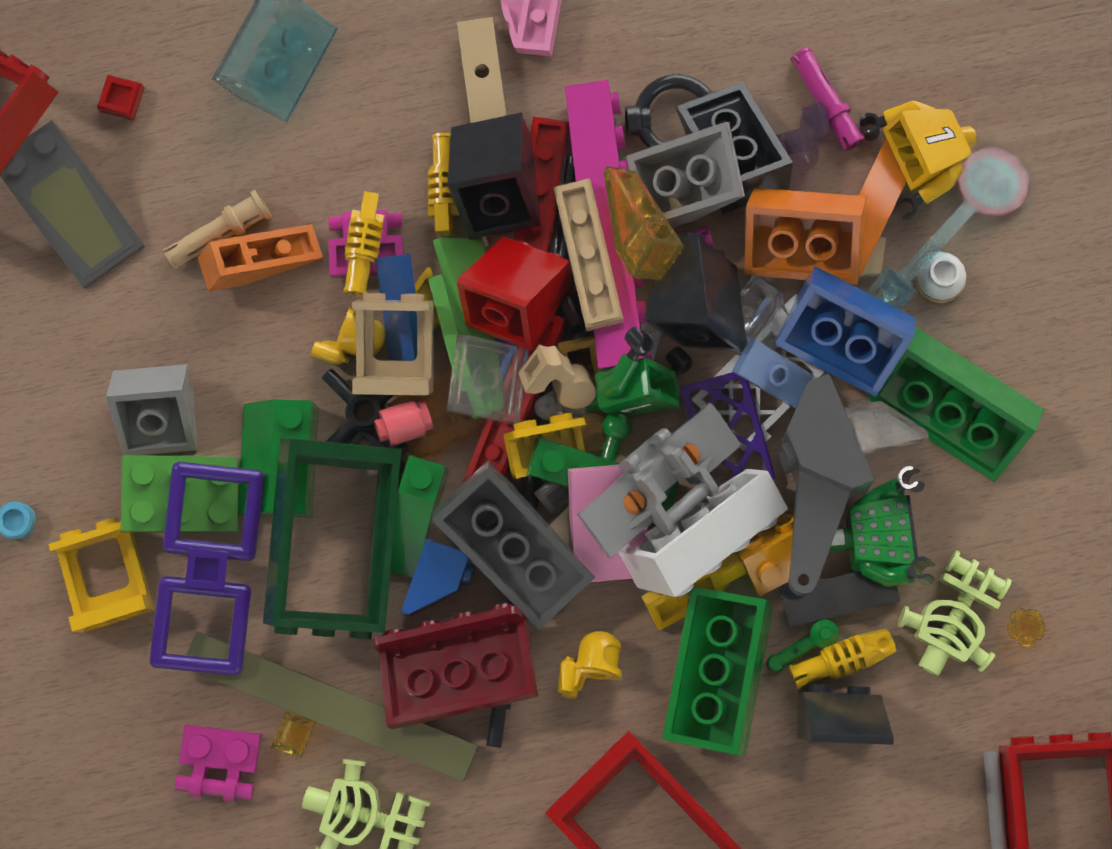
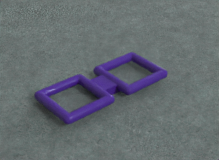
M176 462L172 466L163 549L167 553L188 555L186 578L164 576L159 580L150 652V664L152 667L233 676L239 675L242 672L251 588L247 584L226 582L228 559L251 561L255 558L264 486V474L261 471L188 462ZM186 478L248 484L241 545L179 539ZM173 592L235 598L228 659L166 654Z

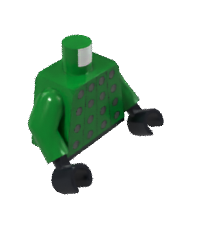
M632 327L624 337L631 348L629 352L622 354L615 367L596 373V396L586 406L588 411L601 410L609 414L623 413L629 418L680 408L677 376L690 370L692 359L680 346L674 347L666 355L667 362L672 366L670 369L645 357L638 359L639 356L648 354L653 349L654 343L645 329L640 332L637 327Z
M912 466L905 467L900 471L898 479L894 478L874 488L857 500L848 511L846 528H837L829 552L849 551L851 569L860 571L864 577L884 587L912 584L915 579L924 585L933 584L935 578L931 574H922V571L926 567H934L936 564L927 557H918L910 495H904L905 490L917 493L924 489L925 483L922 481H916L911 485L909 483L910 478L914 474L920 473V470Z

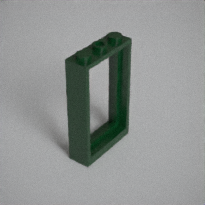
M295 438L280 439L263 624L274 626V633L298 635V628L312 629L313 636L335 637V630L349 631V637L357 639H372V632L385 633L401 449ZM299 463L378 471L365 615L285 610Z

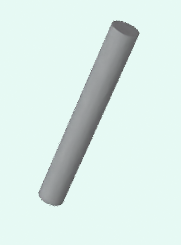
M999 751L983 752L991 849H1007Z

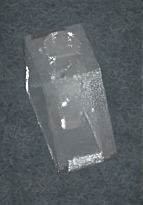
M868 397L847 402L848 408H844L864 454L920 444L929 438L927 430L882 401L870 403Z

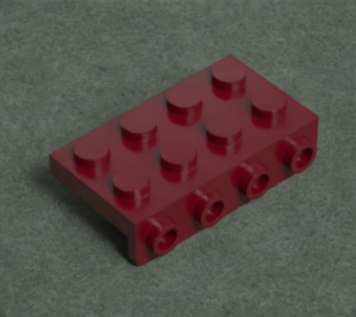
M497 604L491 607V611L479 614L475 612L459 613L455 615L453 620L444 622L436 620L420 623L418 628L406 631L403 629H390L382 633V636L372 639L373 648L379 652L386 726L390 729L538 697L528 620L523 612L512 604Z

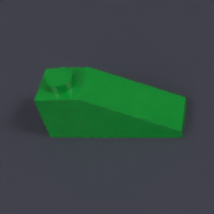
M410 455L408 457L397 494L391 560L392 572L412 578L414 576L425 541L429 539L434 523L432 521L433 511L439 506L449 474V470L445 465Z

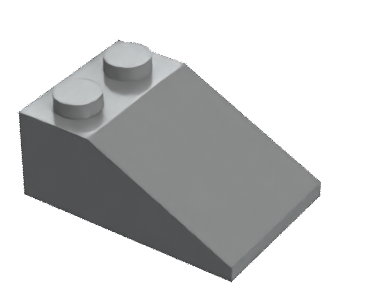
M728 122L626 156L641 228L664 231L693 222L745 197Z

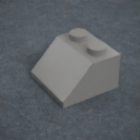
M187 364L113 371L106 399L122 455H149L197 450L195 394Z

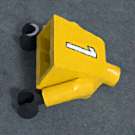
M909 101L885 110L883 112L884 115L880 117L874 113H866L860 119V127L868 124L876 126L874 129L863 133L867 141L877 139L881 133V128L884 127V134L910 190H918V193L914 196L905 194L898 198L895 208L903 202H908L913 207L911 212L906 213L902 217L903 220H908L915 216L918 206L923 202L929 204L951 190L963 172L962 163L971 156L970 147H973L977 140L975 130L968 125L960 127L951 110L935 109L918 101Z

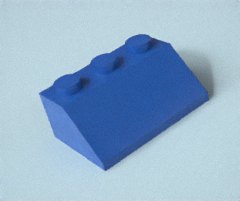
M815 266L797 295L775 341V345L876 397L914 338L916 318Z

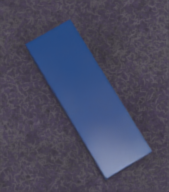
M411 254L378 257L376 259L380 293L386 294V300H401V294H416ZM383 310L389 360H415L418 354L416 311Z

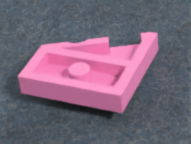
M500 0L516 52L552 56L562 0Z

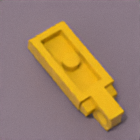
M731 553L722 560V565L719 569L710 574L703 575L693 584L694 587L724 592L730 585V582L747 574L738 555ZM652 591L641 596L658 630H662L685 617L690 591L679 597H672Z

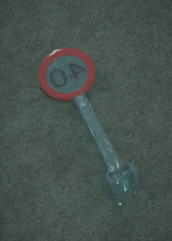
M989 146L971 152V156L962 163L963 172L956 181L963 204L901 271H894L888 266L866 293L902 310L917 292L912 287V281L974 213L977 212L990 217H1000L1011 214L1023 204L1029 193V177L1021 161L1015 155L1002 148Z

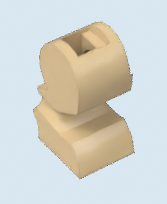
M539 345L519 371V376L526 393L536 394L544 392L548 384L553 381L552 385L559 403L568 408L578 409L586 407L596 396V389L588 370L582 365H571L568 357L563 356L556 346L546 347Z

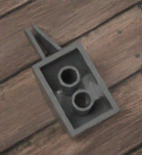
M830 374L808 381L786 430L783 443L781 444L782 451L778 453L784 472L786 474L791 472L796 482L788 584L790 590L798 596H807L815 589L846 503L866 495L875 480ZM798 578H806L808 584L805 586L800 585Z

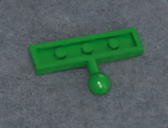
M612 413L604 419L602 432L606 440L601 457L549 440L536 438L526 475L569 488L568 469L620 464L616 462L620 443L625 441L631 434L632 424L630 419L623 413ZM679 481L675 482L664 492L667 497L661 505L665 511L673 506Z

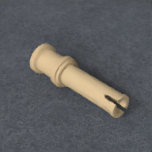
M257 190L251 191L250 197L235 206L227 205L224 207V210L221 211L222 215L215 220L205 224L180 241L164 248V254L172 267L176 270L189 260L199 256L209 241L226 239L234 234L242 236L246 233L248 227L263 218L271 219L272 214Z

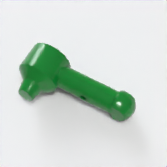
M829 620L816 621L811 625L807 636L779 653L771 654L766 661L767 669L772 673L782 672L784 667L817 647L825 648L837 643L839 638L837 626Z

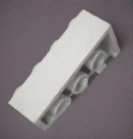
M746 469L719 486L718 492L713 497L707 496V503L700 502L674 525L675 530L669 535L662 533L655 526L645 533L647 541L640 546L632 549L628 544L620 549L618 553L633 577L637 588L672 597L685 595L694 587L693 583L699 578L719 569L722 565V560L731 553L746 548L750 544L749 539L754 535L774 526L778 521L777 518L787 511L788 508L769 472Z

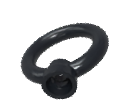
M670 74L657 78L643 89L635 106H625L627 136L639 135L647 148L665 143L651 129L649 108L653 100L660 93L669 89H683L691 92L697 98L711 94L712 91L700 80L688 75Z

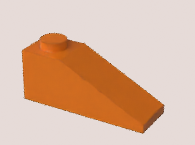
M309 224L209 241L198 256V261L208 292L243 286L320 261L323 255L313 225Z

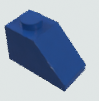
M426 539L401 612L413 616L459 593L462 585L469 586L476 565L470 563L471 560L461 550Z

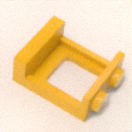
M118 518L97 522L95 530L82 533L81 529L62 533L59 535L60 541L48 544L50 551L57 553L74 614L68 617L72 632L85 633L155 610L134 533H121V521L118 522ZM116 538L120 545L129 583L125 588L100 596L90 597L80 567L78 551L83 547Z

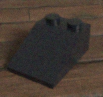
M744 82L677 106V113L686 135L724 122H728L730 125L745 197L720 208L722 214L746 206L754 188L789 189L793 162Z
M809 684V692H799V739L814 742L894 745V736L882 696L871 695V687L847 686V694L832 693V685Z

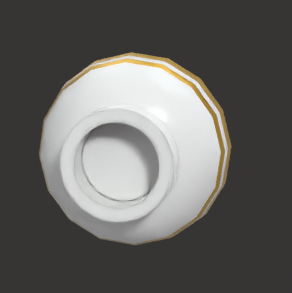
M938 251L930 253L919 260L914 269L913 282L915 289L922 298L931 303L945 304L952 302L961 295L966 285L967 274L964 265L959 258L948 252Z

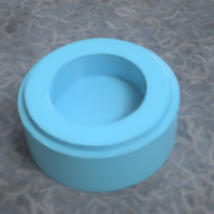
M14 501L6 503L0 508L1 535L6 538L21 540L28 537L34 531L37 519L34 510L30 506Z

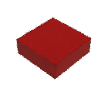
M107 74L97 109L102 113L134 121L145 87L142 83Z

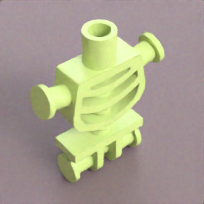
M957 550L951 555L945 570L948 572L954 570L962 574L961 580L947 573L941 574L938 579L941 583L960 592L957 601H932L924 606L921 614L909 611V606L905 605L898 621L899 628H903L905 625L916 629L914 638L928 645L918 666L938 677L949 657L958 662H966L970 658L978 665L977 670L980 672L984 671L992 662L995 654L993 652L988 654L979 647L985 636V626L977 614L969 607H971L973 600L991 610L999 609L1001 602L984 594V592L988 588L997 593L996 598L1001 600L1012 582L1009 578L1003 580L994 575L995 570L990 567L984 573L977 570L979 561L973 559L970 562L960 557V552ZM972 577L980 580L976 589L969 586ZM937 607L951 608L948 616L931 615L932 611ZM964 617H966L973 626V634L964 624H962ZM929 621L944 623L941 629L927 627ZM957 632L963 637L967 646H965L961 642V640L955 636Z
M343 759L342 763L346 764L344 778L334 780L331 792L308 786L303 798L302 808L323 815L319 831L326 835L322 845L316 846L315 849H337L339 843L349 846L359 844L374 827L385 830L379 849H389L392 838L399 840L397 849H413L414 844L419 845L420 838L414 836L416 826L424 828L423 813L426 806L430 807L431 802L409 796L408 801H411L406 815L400 813L406 793L397 792L391 813L389 815L383 812L380 813L378 789L372 783L360 780L361 766H365L366 761ZM350 787H353L355 805L350 803ZM363 789L370 795L371 809L363 807ZM344 818L351 819L341 832L335 830ZM397 821L408 824L405 833L395 830ZM358 822L366 824L365 830L359 836H347Z

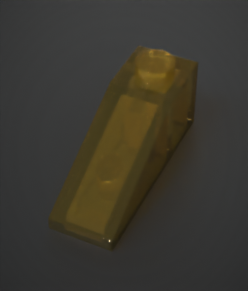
M607 166L603 174L616 252L624 263L626 271L632 277L662 280L684 248V245L637 172Z

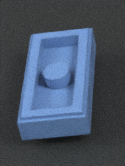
M751 338L732 370L733 373L793 408H797L808 381H811L814 376L769 347Z

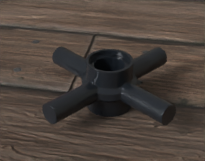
M333 368L329 369L322 376V379L347 404L345 409L347 421L325 442L345 444L357 431L362 433L374 431L377 434L374 420L380 419L379 411L386 409L385 404L394 395L352 394V387ZM362 405H374L375 413L370 420H357V410ZM404 442L390 448L401 449L402 456L409 450L410 446Z

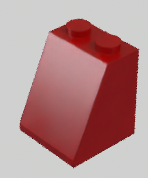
M502 237L457 280L465 326L533 351L573 283L570 260L557 253H547L533 248L526 242Z

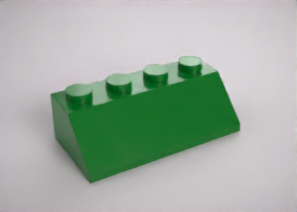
M917 327L915 328L914 338L877 396L870 395L868 398L869 402L993 482H996L1036 432L1045 410Z
M699 587L692 588L688 599L662 740L746 756L774 604L760 598Z

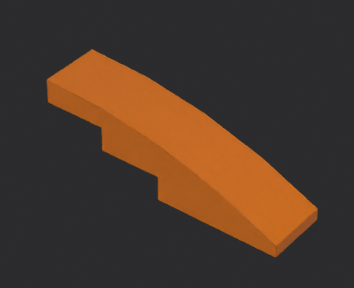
M887 138L858 196H867L865 233L859 279L906 183V179Z

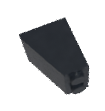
M522 112L451 127L447 185L469 240L541 226L532 139Z
M685 232L683 236L667 235L644 321L683 347L743 352L747 345L737 266L724 257L725 253L723 251L713 248L706 243V238L700 234Z

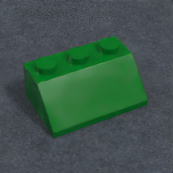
M272 399L244 404L240 468L259 470L264 474L260 516L273 517L280 439L295 438L317 441L319 407L312 400ZM299 463L294 518H313L316 465ZM239 483V516H245L248 484Z

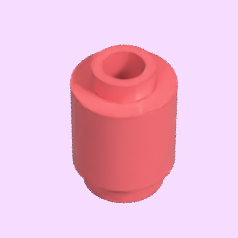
M410 400L380 410V419L374 420L380 441L387 440L390 447L425 436V431L433 429L432 419L424 400L419 402Z

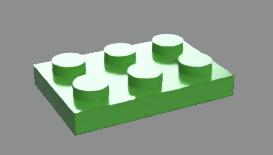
M122 455L120 532L164 533L172 466L176 462L238 468V457ZM186 478L180 533L238 532V483Z

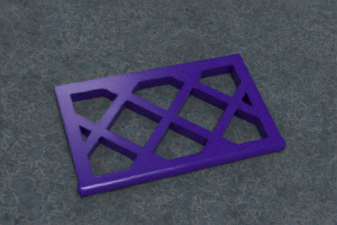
M731 372L680 387L689 419L697 413L693 408L689 392L700 389L713 395L709 402L713 406L719 398L737 408L728 425L731 431L742 412L751 416L755 430V436L751 442L733 432L739 442L748 446L738 466L727 460L721 462V464L734 470L730 479L745 471L742 468L753 450L762 455L765 469L769 472L772 480L776 478L751 388L747 380ZM740 378L745 395L741 404L721 393L728 381ZM719 384L716 390L710 387Z

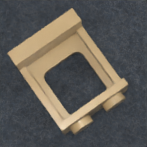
M363 293V300L352 302V310H356V377L352 379V394L430 395L433 392L434 301H424V294H401V300H386L385 293ZM375 310L416 311L418 354L415 360L376 359L374 356Z

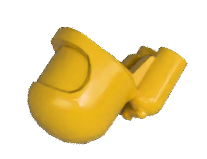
M349 307L337 341H315L310 356L333 365L348 363L349 358L346 357V353L356 356V310H352V307ZM376 319L374 320V356L380 352L385 341L384 326Z
M603 631L590 632L585 635L579 645L577 662H574V658L567 656L560 663L557 692L562 693L561 696L564 698L576 699L578 691L582 690L586 678L622 680V671L618 668L619 655L622 651L620 641L613 634Z

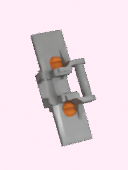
M708 403L673 434L668 429L662 428L618 464L621 475L616 479L617 481L577 515L608 558L615 555L652 522L655 523L662 533L669 535L675 530L674 525L707 496L713 497L718 492V486L711 477L710 472L741 444L713 404ZM681 478H686L689 484H697L670 509L664 510L661 505L667 497L664 492Z

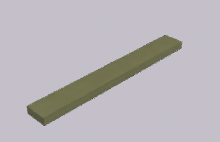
M196 631L187 656L228 659L230 644ZM246 650L244 652L243 669L239 675L195 672L460 781L465 780L478 747L475 743L426 723L390 729L386 726L384 706Z

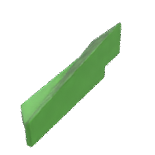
M438 238L433 240V244L443 274L428 278L455 381L460 391L466 392L472 417L478 419L500 411L503 407L495 337L465 326L457 280L486 253L485 243L480 238L470 240L469 238Z

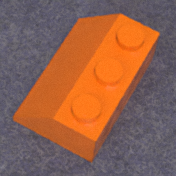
M754 188L746 205L745 275L807 280L813 268L817 266L849 284L857 285L865 233L867 196Z

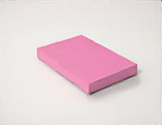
M618 465L568 469L570 547L574 554L595 576V579L591 582L633 579L619 553L617 552L611 558H608L577 515L617 481L616 479L621 475ZM647 527L628 543L632 549L647 541L645 536Z

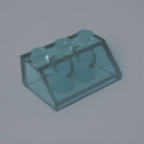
M255 0L211 80L238 99L283 121H288L338 28L302 0Z

